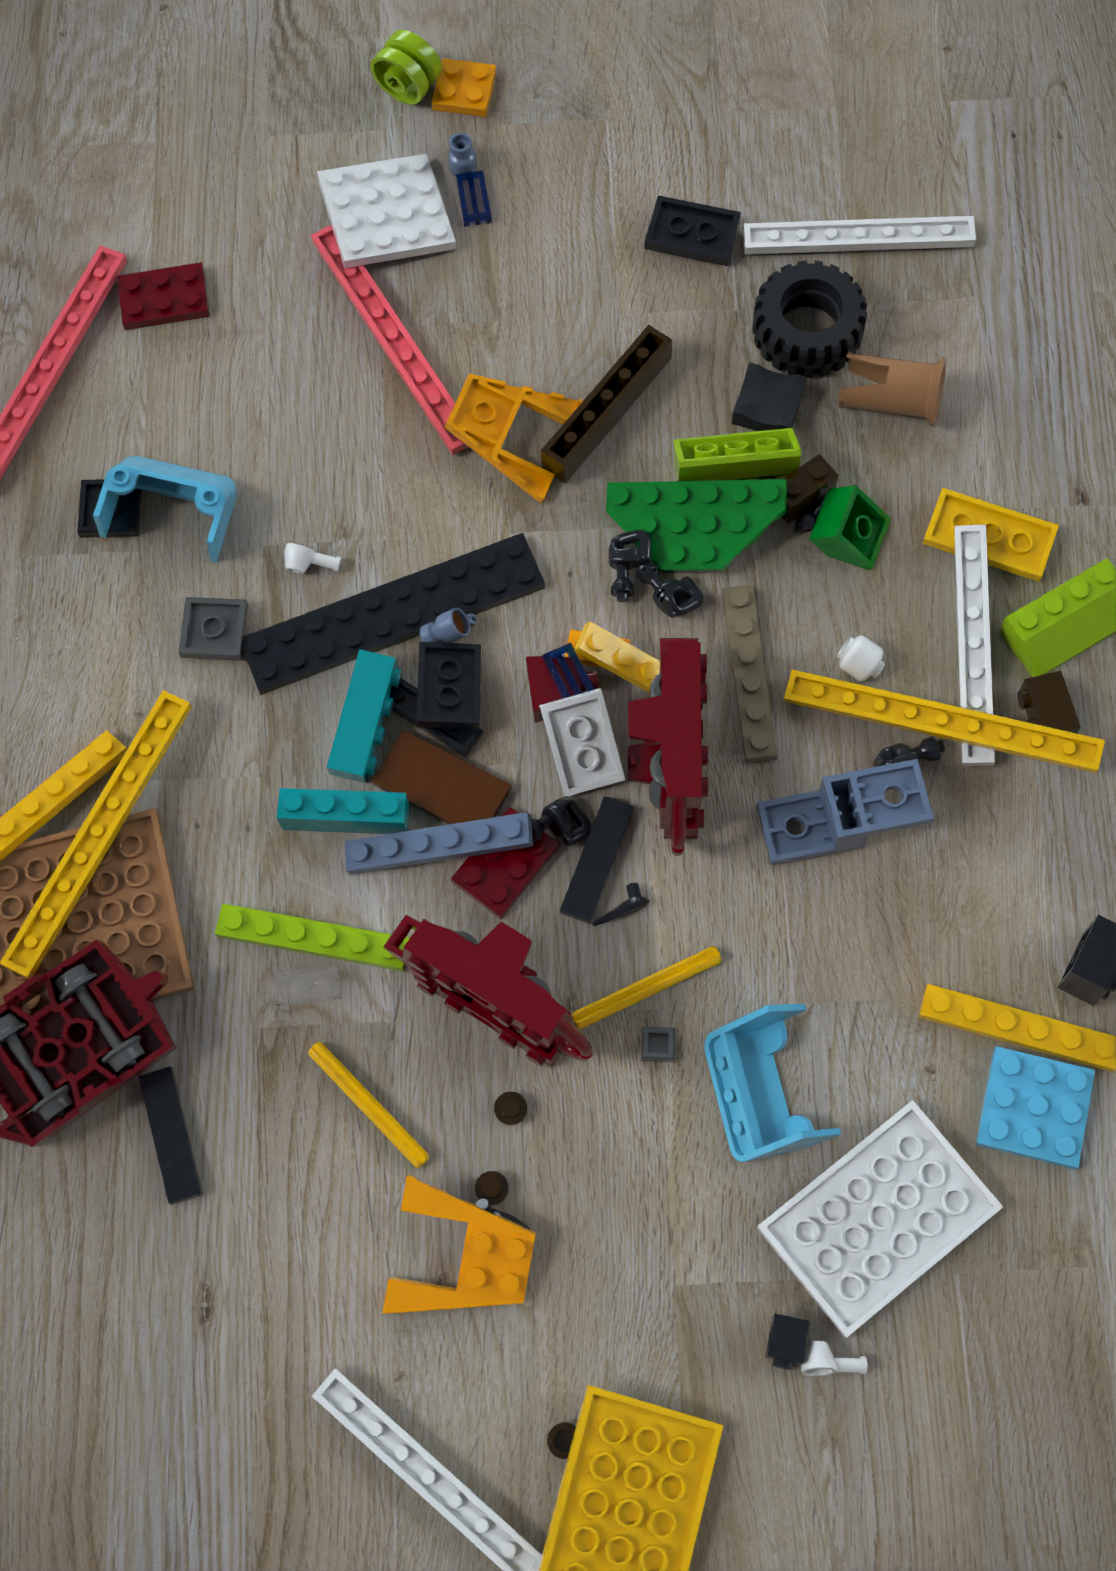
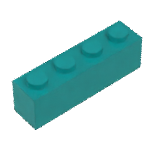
M359 649L326 766L330 775L366 783L368 775L373 776L377 764V757H374L376 745H382L385 735V728L382 727L384 716H390L393 706V698H390L393 686H398L401 677V669L398 668L396 658Z
M279 788L276 819L282 830L392 834L408 831L410 804L407 794L398 792Z

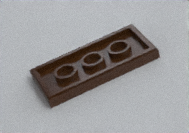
M405 730L401 731L371 781L373 786L385 792L406 793L410 805L447 824L496 817L512 789L511 784Z

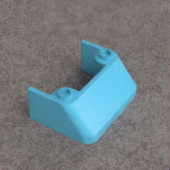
M129 456L107 472L93 514L100 537L106 538L119 495L129 494L135 488L193 501L199 512L204 515L213 516L207 545L211 562L217 563L237 497L236 486L231 478L140 456Z
M805 1004L764 1006L710 1032L705 1039V1055L730 1151L737 1161H755L789 1153L841 1135L840 1128L814 1130L811 1121L806 1116L794 1115L790 1117L773 1054L781 1051L787 1042V1030L784 1020L806 1011Z

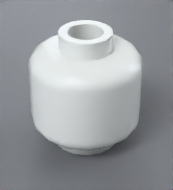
M863 635L855 638L849 637L837 654V658L840 659V669L860 682L867 680L870 676L875 679L885 666V663L881 661L884 654L883 649Z

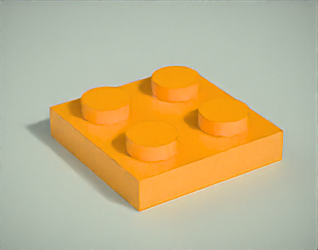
M442 58V72L437 78L431 102L432 110L486 117L497 73L496 65Z

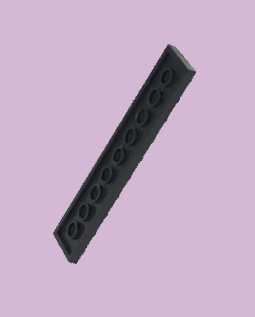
M520 533L243 636L242 649L260 695L356 660L359 649L374 653L420 636L421 626L435 622L437 616L455 607L463 610L466 615L471 613L476 615L545 589V582L524 534Z

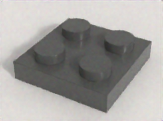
M186 597L179 645L180 657L242 660L243 636H245L248 611L247 600Z

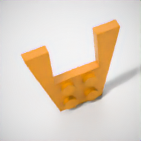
M469 373L445 428L536 501L542 503L555 474L501 449L520 405L564 424L584 399L577 401L564 398L563 394L533 391L532 387L527 386L519 388L506 385L505 381Z
M407 1175L400 1211L468 1223L457 1288L389 1276L382 1313L390 1314L524 1303L536 1232L497 1214L494 1215L471 1202L450 1195L447 1191L424 1183L412 1175Z

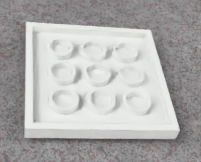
M427 154L317 171V179L344 268L455 249L456 241Z

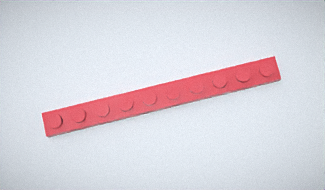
M332 225L312 234V243L452 456L468 448L465 443L445 428L455 405L454 400L365 266L344 268Z
M101 245L99 246L0 414V480L115 284L117 276L120 275L126 265L127 258L125 254Z

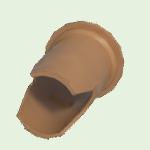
M848 352V371L878 384L840 389V408L848 407L922 417L930 422V426L935 427L943 395L946 357H941L940 361L933 364Z

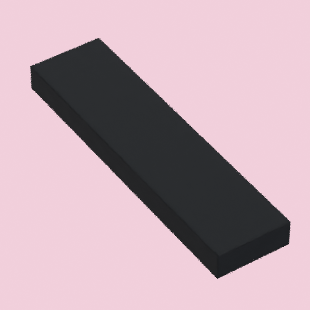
M400 678L398 686H393L390 698H393L392 711L416 726L418 688ZM418 727L465 758L483 735V730L480 728L479 730Z
M604 796L561 905V914L589 924L591 923L634 811V806Z
M169 1066L140 1075L139 1081L168 1204L173 1205L202 1196V1187L173 1068Z

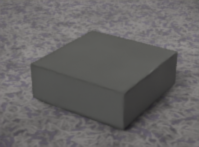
M642 1026L641 1061L674 1063L675 1028Z

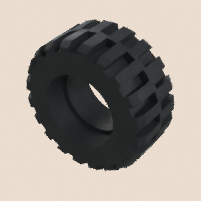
M807 260L798 261L796 266L788 264L781 267L780 273L778 271L773 272L768 277V281L761 285L754 308L752 325L753 334L755 335L754 342L756 347L761 349L762 357L766 361L772 360V366L779 371L783 368L788 370L787 374L796 375V373L804 374L806 378H813V374H819L820 377L830 374L831 369L838 371L845 367V362H849V358H847L848 352L856 353L857 349L860 348L867 319L866 298L862 295L863 290L857 282L852 283L853 277L846 271L841 273L839 272V267L833 264L830 267L825 266L822 261H814V264H807ZM814 307L826 312L834 320L835 324L823 331L805 332L790 325L785 320L784 315L795 308Z

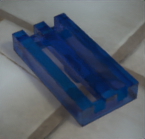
M483 170L455 174L464 227L470 226L469 223L475 222V225H481V221L485 220L486 224L492 223ZM479 178L483 213H479L473 179ZM468 180L473 214L468 215L462 181Z
M571 642L542 655L543 661L563 699L571 696L552 661L555 657L574 695L582 694L562 655L566 652L586 691L595 690Z

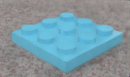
M995 1046L975 1145L1074 1170L1078 1169L1095 1070Z

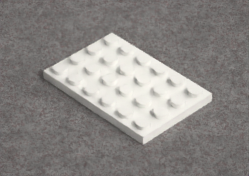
M912 1100L760 1223L757 1229L846 1339L1002 1209L1003 1206Z

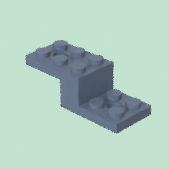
M918 759L823 777L820 789L817 791L757 802L756 805L771 866L863 848L869 835L929 824L934 820ZM889 790L898 791L902 796V801L897 804L889 803L885 799L884 793ZM790 821H798L803 825L804 831L801 834L793 835L787 831L786 825Z

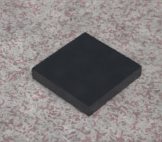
M105 479L81 480L77 534L80 538L100 537L93 514ZM135 488L129 494L119 495L106 537L139 536L142 490Z

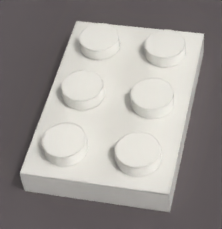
M601 688L539 705L564 797L625 780Z

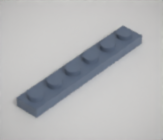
M525 812L345 841L346 872L358 874L533 847L531 815Z

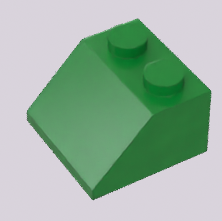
M857 485L830 488L809 540L828 557L866 570H872L892 518Z

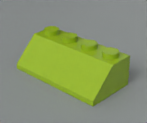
M793 428L673 440L677 481H710L739 478L757 480L760 476L770 475L782 478L798 469L801 460V448Z
M1106 558L1005 617L999 634L1031 677L1047 674L1116 633V568Z

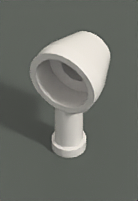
M287 543L284 552L285 569L296 574H304L311 564L330 568L338 572L342 559L338 556L332 557L317 553L308 547L294 543Z
M812 1341L805 1344L801 1364L802 1375L815 1377L827 1376L836 1372L867 1373V1359L865 1356H859L858 1358H834L827 1342Z

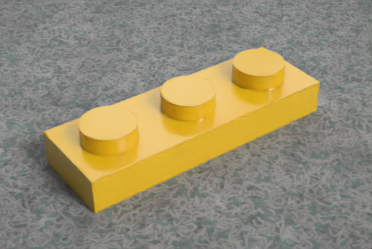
M591 621L584 625L574 651L650 694L651 682L660 671V661Z

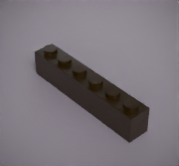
M648 325L541 449L542 468L555 474L556 478L566 484L672 359V339Z

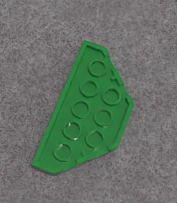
M786 479L607 482L606 513L624 532L645 530L651 535L652 561H655L664 573L724 572L732 565V561L738 555L751 547L775 520L778 521L787 512L788 482Z

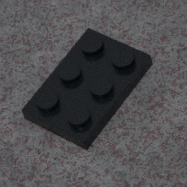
M658 195L645 238L644 249L728 266L741 219V212Z
M419 642L416 727L479 730L481 644Z

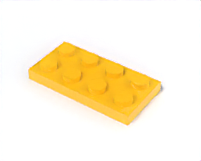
M942 487L922 544L955 554V526L986 525L987 565L1040 582L1059 525Z

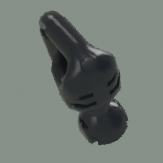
M645 530L621 533L611 540L608 549V562L611 568L617 570V579L611 586V595L617 597L618 602H628L629 597L635 594L634 585L629 579V570L637 568L641 563L651 562L652 539L651 535ZM640 542L638 547H624L627 544Z
M655 561L641 563L637 567L636 577L642 583L650 584L654 588V603L667 616L671 618L680 617L702 605L703 594L690 577L686 576L680 581L673 579L664 583L660 578L659 567ZM685 596L690 597V599L680 604H676L677 601L681 600Z
M933 736L923 739L918 747L912 749L906 744L897 743L883 748L874 760L873 767L913 759L936 761L940 759V753L945 751V746L942 740L936 741Z
M568 796L559 798L546 805L542 810L541 818L538 820L531 818L533 844L542 838L543 832L547 828L555 836L562 837L567 846H572L583 840L591 831L589 819L578 804ZM573 820H574V821L576 822V824L579 826L578 828L575 827V824H574Z

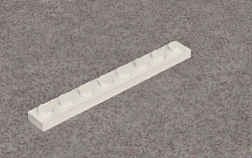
M974 216L744 223L743 230L745 254L974 247L976 243Z
M986 525L955 526L960 707L993 715ZM961 743L962 766L995 765L994 750Z
M335 1368L312 1395L316 1401L503 1571H538L542 1554L339 1370Z

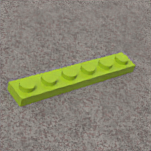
M223 903L214 933L218 938L404 972L406 965L383 948L392 934ZM406 937L399 946L401 950H403V947L410 938Z

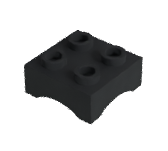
M749 362L744 382L733 410L732 424L756 431L792 428L804 393L806 377L776 373L758 364Z

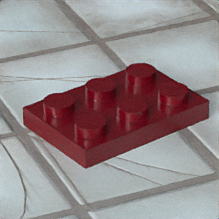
M202 262L117 276L122 324L125 330L210 317Z
M509 807L502 816L519 813ZM543 832L542 838L534 843L533 847L469 856L450 878L451 883L499 919H502L560 848V843Z

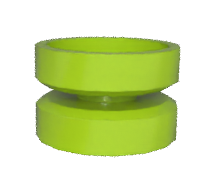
M403 29L396 30L384 44V48L372 59L370 70L378 85L388 95L399 102L416 105L428 92V87L440 76L442 64L440 57L429 43L417 34Z

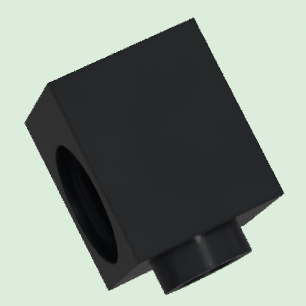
M776 1313L772 1316L765 1358L773 1360L772 1366L793 1370V1364L798 1366L802 1364L809 1326L808 1320Z

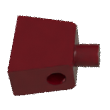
M526 657L534 722L543 721L539 705L578 695L581 692L599 689L597 671L578 674L577 661L574 657Z

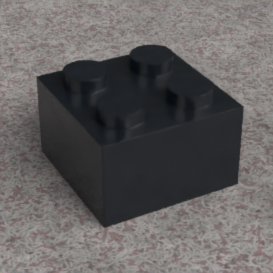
M1097 915L1083 932L1057 987L1058 989L1092 1006L1101 998L1106 1000L1110 992L1115 991V922Z

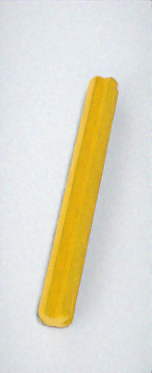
M711 946L572 1013V1020L578 1029H583L719 964L722 959L719 950L715 946Z
M322 1042L315 1043L309 1049V1056L416 1168H420L428 1161V1153Z

